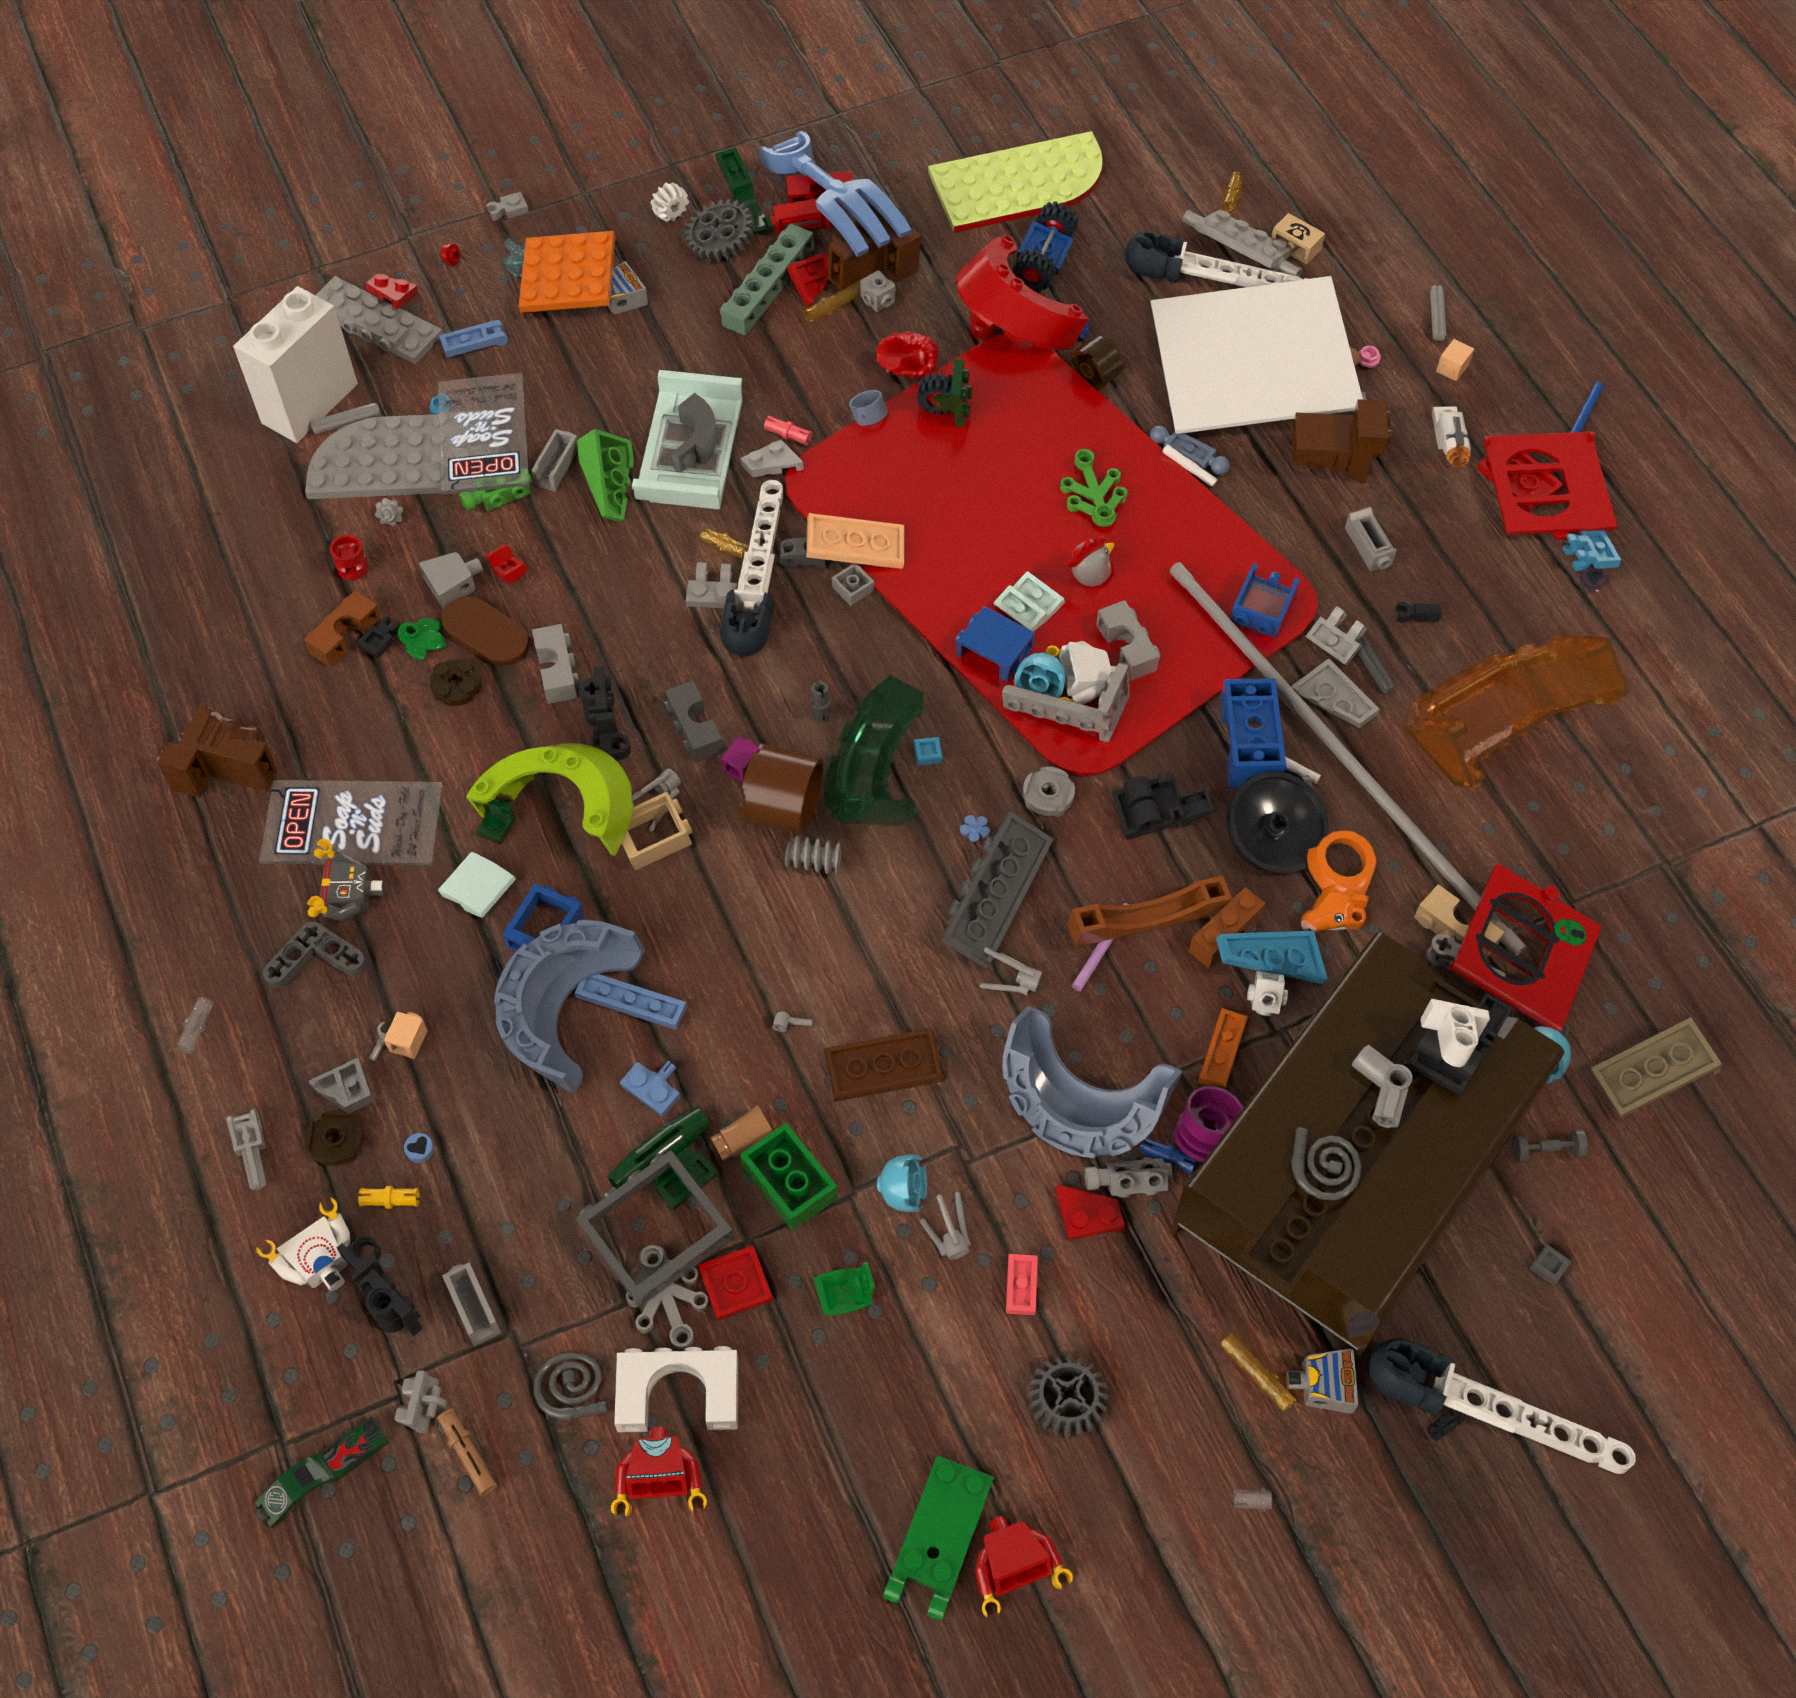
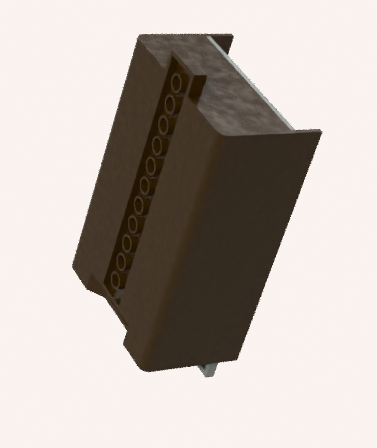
M1376 932L1184 1186L1170 1234L1175 1237L1181 1228L1185 1229L1357 1350L1354 1354L1355 1364L1520 1125L1565 1054L1564 1049L1557 1042L1519 1018L1507 1017L1461 1096L1407 1066L1428 1028L1422 1027L1421 1017L1431 999L1477 1008L1479 1003L1439 979L1422 957L1381 932ZM1367 1045H1370L1393 1064L1403 1065L1411 1071L1412 1082L1408 1088L1398 1127L1386 1128L1372 1120L1380 1087L1352 1066L1353 1061ZM1390 1080L1394 1085L1402 1086L1399 1081ZM1303 1127L1308 1130L1304 1153V1173L1307 1181L1314 1188L1322 1192L1336 1193L1344 1190L1351 1184L1355 1167L1353 1158L1349 1151L1338 1143L1330 1142L1319 1147L1314 1156V1165L1317 1171L1326 1178H1339L1343 1174L1345 1166L1338 1154L1331 1153L1327 1155L1326 1162H1329V1160L1342 1162V1169L1340 1174L1327 1172L1328 1169H1324L1319 1163V1156L1322 1150L1331 1146L1339 1147L1348 1154L1352 1163V1172L1345 1182L1340 1185L1328 1186L1314 1178L1307 1166V1155L1310 1147L1318 1139L1327 1136H1339L1352 1144L1359 1155L1361 1176L1357 1187L1348 1196L1335 1201L1321 1200L1306 1193L1297 1184L1291 1166L1296 1128Z

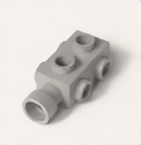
M1146 1157L1136 1161L1116 1160L1113 1163H1106L1105 1169H1097L1096 1166L1085 1167V1185L1087 1190H1097L1099 1186H1108L1111 1196L1116 1195L1123 1198L1136 1193L1155 1195L1160 1193V1191H1168V1180H1172L1171 1163H1164L1162 1158L1153 1159ZM1148 1164L1153 1165L1151 1169H1144ZM1119 1167L1125 1168L1124 1171L1116 1172L1117 1168Z

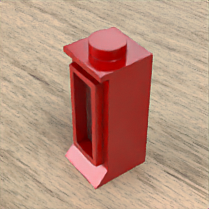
M818 198L772 206L773 216H769L771 223L774 225L772 230H776L778 237L790 223L805 230L824 228L830 231V221L817 209L816 200Z

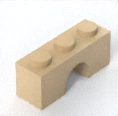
M1439 884L1419 905L1414 917L1424 928L1432 930L1437 935H1450L1460 945L1469 925L1458 922L1453 915L1460 899ZM1489 922L1485 937L1499 944L1504 931L1492 922ZM1482 947L1483 954L1487 958L1491 952Z

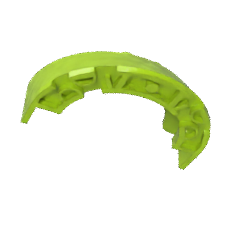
M576 743L532 748L512 754L489 768L475 782L466 796L479 815L485 818L489 811L487 802L495 800L496 796L514 801L520 791L530 781L535 779V774L547 772L562 775L571 780L582 794L584 800L583 828L588 834L599 837L609 853L616 856L628 831L634 807L632 787L620 764L609 754L598 748Z

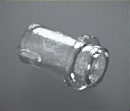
M1261 1487V1490L1233 1489L1234 1509H1261V1512L1265 1513L1266 1510L1272 1509L1271 1491L1265 1490V1487Z

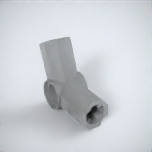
M1367 1045L1358 1054L1352 1066L1380 1087L1372 1120L1386 1128L1398 1127L1408 1088L1412 1082L1411 1071L1403 1065L1393 1064L1370 1045ZM1390 1080H1397L1402 1086L1394 1085Z

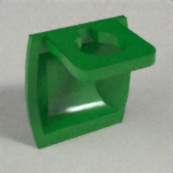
M863 1262L861 1268L834 1270L814 1277L823 1315L850 1313L873 1304L871 1298L875 1286L868 1262Z

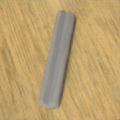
M1433 285L1430 291L1433 339L1435 341H1443L1446 336L1444 290L1441 285Z
M372 403L312 420L310 424L314 434H318L366 418L380 416V410L377 403Z

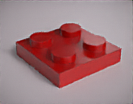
M753 1245L698 1265L717 1321L773 1301Z

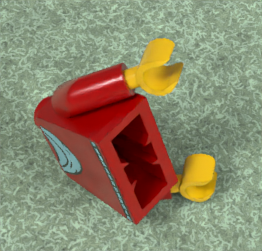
M651 1428L649 1430V1438L637 1439L634 1442L633 1450L627 1452L616 1468L615 1493L618 1496L611 1505L612 1513L617 1516L618 1505L625 1503V1516L628 1517L631 1514L632 1506L626 1500L627 1494L629 1499L688 1495V1490H691V1496L688 1500L689 1509L692 1512L694 1511L692 1500L696 1497L703 1500V1507L705 1509L707 1499L704 1494L700 1493L702 1481L698 1461L686 1447H680L677 1437H667L665 1428Z

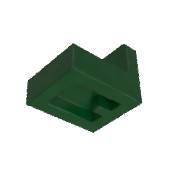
M492 800L487 802L489 811L478 827L477 834L482 838L501 845L514 825L516 818L513 808L509 803L502 800Z

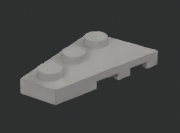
M1329 658L1291 686L1301 698L1358 728H1361L1379 714L1380 709Z

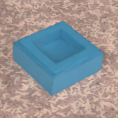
M939 737L914 740L917 766L943 763Z

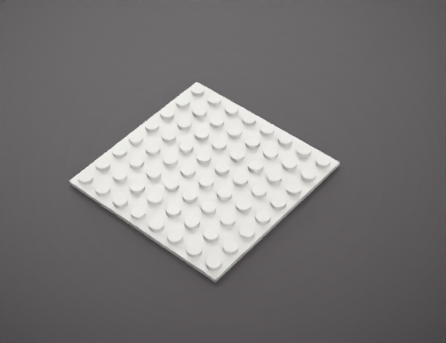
M1331 276L1151 300L1175 434L1294 419L1296 412L1332 414L1354 411L1357 399L1363 400Z

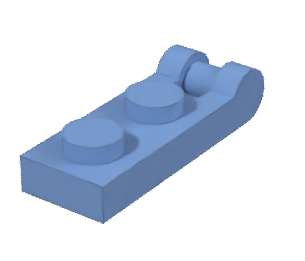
M499 320L439 335L447 358L492 345L504 346L508 342V337L503 332V324Z

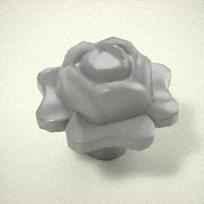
M384 498L382 502L376 503L377 511L375 516L380 518L381 524L395 526L397 522L402 521L401 514L403 508L398 506L397 500Z

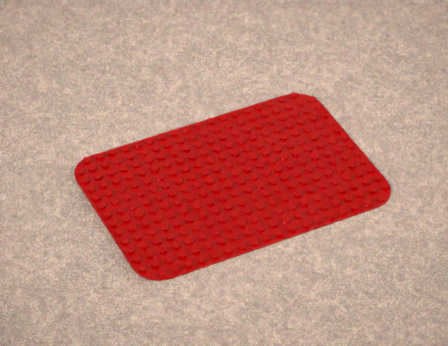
M998 335L981 342L956 358L964 359L965 369H969L970 381L967 384L972 386V399H968V403H970V417H966L965 427H956L954 412L949 411L945 415L941 412V415H936L937 412L935 411L933 414L929 413V409L924 411L917 401L919 382L885 402L888 413L879 422L860 426L854 421L804 452L799 457L803 461L804 469L797 471L796 467H790L786 475L787 497L794 508L806 520L808 514L812 513L904 525L903 569L858 564L874 580V588L1048 762L1065 772L1080 776L1103 774L1124 763L1220 694L1224 679H1241L1256 668L1187 589L1182 587L1169 571L1174 564L1181 562L1192 574L1195 581L1229 618H1231L1233 605L1253 563L1258 564L1257 577L1268 580L1272 572H1277L1280 574L1279 585L1292 589L1295 577L1300 579L1297 593L1278 632L1277 638L1234 623L1266 660L1302 635L1313 623L1318 606L1316 593L1307 578L1184 467L1162 452L1163 449L1072 369L1053 350L1034 347V342L1025 339L1018 342L1005 335ZM954 360L935 372L940 376L941 372L945 373V377H948L949 374L953 376ZM1088 449L1093 452L1094 463L1092 469L1098 486L1106 478L1109 469L1115 468L1121 472L1120 482L1112 485L1103 498L1104 503L1107 504L1112 498L1113 490L1116 487H1124L1128 492L1126 501L1119 503L1114 510L1116 520L1110 526H1098L1093 522L1091 515L1080 510L1071 512L1067 509V499L1072 495L1079 496L1081 501L1095 506L1092 500L1075 492L1067 494L1060 490L1061 480L1065 477H1071L1075 482L1088 488L1083 472L1075 465V454L1078 450ZM1103 536L1105 543H1114V547L1109 555L1114 565V572L1101 585L1094 587L1085 586L1076 580L1066 561L1072 557L1073 551L1079 544L1086 540ZM1027 571L1065 600V603L1053 616L1033 631L1035 632L1034 648L1027 657L1034 653H1046L1049 646H1056L1058 649H1062V646L1068 645L1069 642L1084 641L1094 648L1105 650L1108 654L1110 666H1117L1121 647L1129 645V643L1124 640H1115L1107 643L1096 623L1098 610L1124 600L1130 608L1135 610L1137 620L1141 627L1146 628L1152 645L1157 646L1159 649L1160 659L1157 671L1131 681L1129 680L1130 696L1109 743L1099 740L1098 732L1085 731L1076 726L1059 724L1054 720L1043 717L1037 718L1031 714L1012 711L1004 707L1002 690L1007 685L1015 686L1016 671L1007 682L999 677L1000 666L969 649H966L961 657L957 655V643H955L957 635L961 630H966L973 614L979 613L984 606L1016 622L996 607L994 602L1009 585L1013 587ZM1252 588L1243 607L1278 619L1286 599ZM1065 685L1063 693L1059 698L1067 697L1069 699H1072V696H1068ZM1100 696L1083 705L1098 709Z

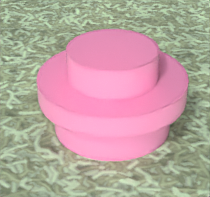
M1365 346L1358 352L1360 355V365L1371 368L1379 364L1381 357L1376 347Z

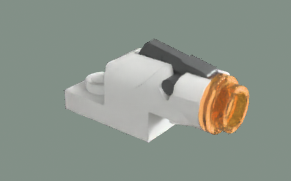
M1433 407L1432 418L1438 449H1443L1451 466L1461 467L1466 465L1471 456V449L1463 413L1458 412L1457 407Z

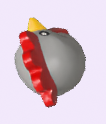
M1098 536L1095 539H1089L1079 544L1073 551L1072 557L1066 561L1076 580L1085 586L1091 587L1104 583L1110 574L1114 572L1113 562L1109 558L1114 543H1105V538Z

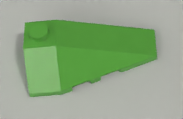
M594 429L577 440L579 463L602 517L622 522L624 521L627 504L626 488L630 485L631 481L628 477L629 470L633 468L634 463L631 440Z

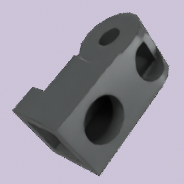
M807 537L782 541L780 545V563L783 566L793 568L799 565H816V569L826 568L825 559L806 557Z

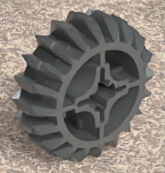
M1070 1355L1066 1356L1065 1363H1062L1061 1359L1057 1356L1054 1358V1366L1046 1361L1043 1364L1045 1371L1036 1369L1035 1376L1037 1379L1030 1380L1029 1386L1033 1389L1029 1390L1027 1397L1033 1400L1029 1403V1409L1033 1411L1038 1410L1034 1414L1035 1421H1040L1044 1418L1045 1420L1042 1424L1044 1430L1052 1425L1054 1426L1053 1435L1057 1436L1059 1429L1065 1430V1438L1070 1437L1071 1430L1075 1431L1077 1437L1082 1436V1426L1086 1431L1091 1432L1093 1430L1092 1422L1100 1424L1102 1418L1099 1414H1105L1107 1411V1407L1102 1403H1106L1109 1400V1395L1102 1393L1107 1389V1384L1099 1382L1102 1378L1101 1372L1092 1374L1094 1368L1092 1363L1088 1364L1086 1368L1083 1367L1082 1357L1078 1358L1077 1364L1071 1363L1072 1357ZM1072 1376L1075 1378L1069 1382H1064L1057 1377ZM1084 1383L1092 1395L1091 1407L1085 1403L1086 1399L1080 1394ZM1045 1387H1048L1051 1390V1394L1056 1398L1052 1410L1044 1398L1043 1391ZM1074 1390L1073 1398L1069 1397L1062 1403L1063 1394L1068 1395ZM1066 1411H1073L1078 1415L1082 1414L1077 1417L1061 1416Z

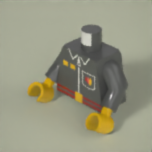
M320 839L317 842V845L323 847L325 851L316 848L314 851L315 857L322 859L327 856L329 860L324 862L320 897L312 896L307 902V905L314 906L310 907L307 911L310 917H316L319 913H322L324 917L345 921L359 914V912L368 910L370 896H384V880H372L369 870L364 864L337 849L331 850L332 844L329 840Z

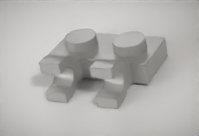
M697 562L696 581L688 580L686 606L724 608L727 593L738 588L737 583H731V564H721L720 582L707 581V563Z
M1336 606L1327 620L1320 616L1305 637L1347 666L1362 647L1356 641L1364 635L1367 628L1358 620L1355 621L1347 634L1336 628L1348 616L1345 611Z

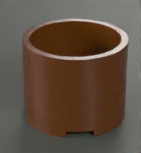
M760 743L759 749L761 750L759 753L753 752L742 785L745 804L741 803L739 806L740 818L803 835L812 821L818 803L823 779V759Z

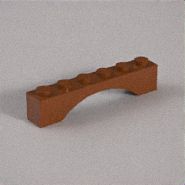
M1222 875L1197 881L1172 894L1142 903L1119 906L1094 904L1072 909L1067 925L1075 947H1080L1214 916L1232 900V897Z

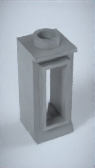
M1371 507L1349 513L1345 530L1370 572L1378 569L1383 570L1391 566L1397 550L1393 548L1377 522ZM1364 527L1368 530L1378 549H1376L1375 545L1373 544Z

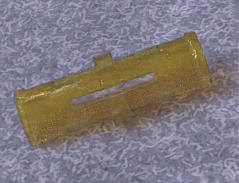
M1240 172L1231 173L1229 184L1224 190L1225 198L1222 203V209L1224 210L1226 207L1225 212L1227 213L1235 211L1238 197H1241V185L1244 176L1243 174L1240 176Z
M708 527L703 528L704 531H701L699 538L701 542L716 547L722 553L728 552L740 559H744L743 554L748 552L749 545L732 539L731 535L727 533L721 534Z

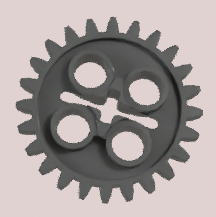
M720 199L717 205L712 201L711 207L708 208L704 205V211H696L697 217H690L692 223L686 224L688 230L684 231L687 246L696 258L700 257L701 261L707 258L709 262L716 258L720 262L721 257L725 256L728 260L729 254L732 253L736 256L737 249L744 250L743 244H750L748 238L754 237L752 231L755 230L753 224L755 220L744 203L740 205L738 200H736L732 204L730 199L723 203L722 199Z

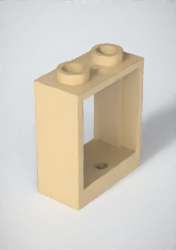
M668 792L633 807V815L628 830L670 812L679 831L640 851H637L627 831L622 845L635 871L692 845L689 834L693 833L687 819L681 821L679 814L683 813L677 799L671 800Z

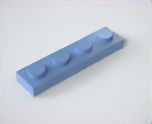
M600 974L581 981L575 991V996L578 999L677 1030L687 1008L684 1001Z

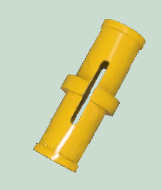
M386 1186L385 1189L360 1188L359 1194H362V1196H358L360 1207L384 1206L386 1209H392L393 1206L418 1207L419 1200L417 1199H420L419 1188L394 1189L393 1186Z

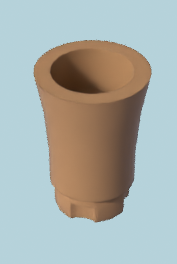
M756 1105L735 1122L719 1130L720 1133L710 1137L724 1162L732 1156L735 1158L773 1131L761 1109Z

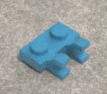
M1604 530L1580 531L1579 535H1567V540L1571 545H1564L1563 551L1566 555L1576 554L1579 561L1572 562V567L1575 571L1584 570L1591 564L1594 565L1595 569L1619 567L1621 558Z

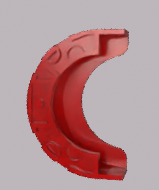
M1008 235L991 240L958 271L955 283L959 286L957 292L965 305L991 327L994 323L1005 330V336L1018 342L1025 339L1034 342V347L1042 349H1073L1089 320L1078 305H1069L1048 299L1027 287L1020 278L1013 274L1008 266L1007 257L1014 254L1018 247L1015 244V240Z

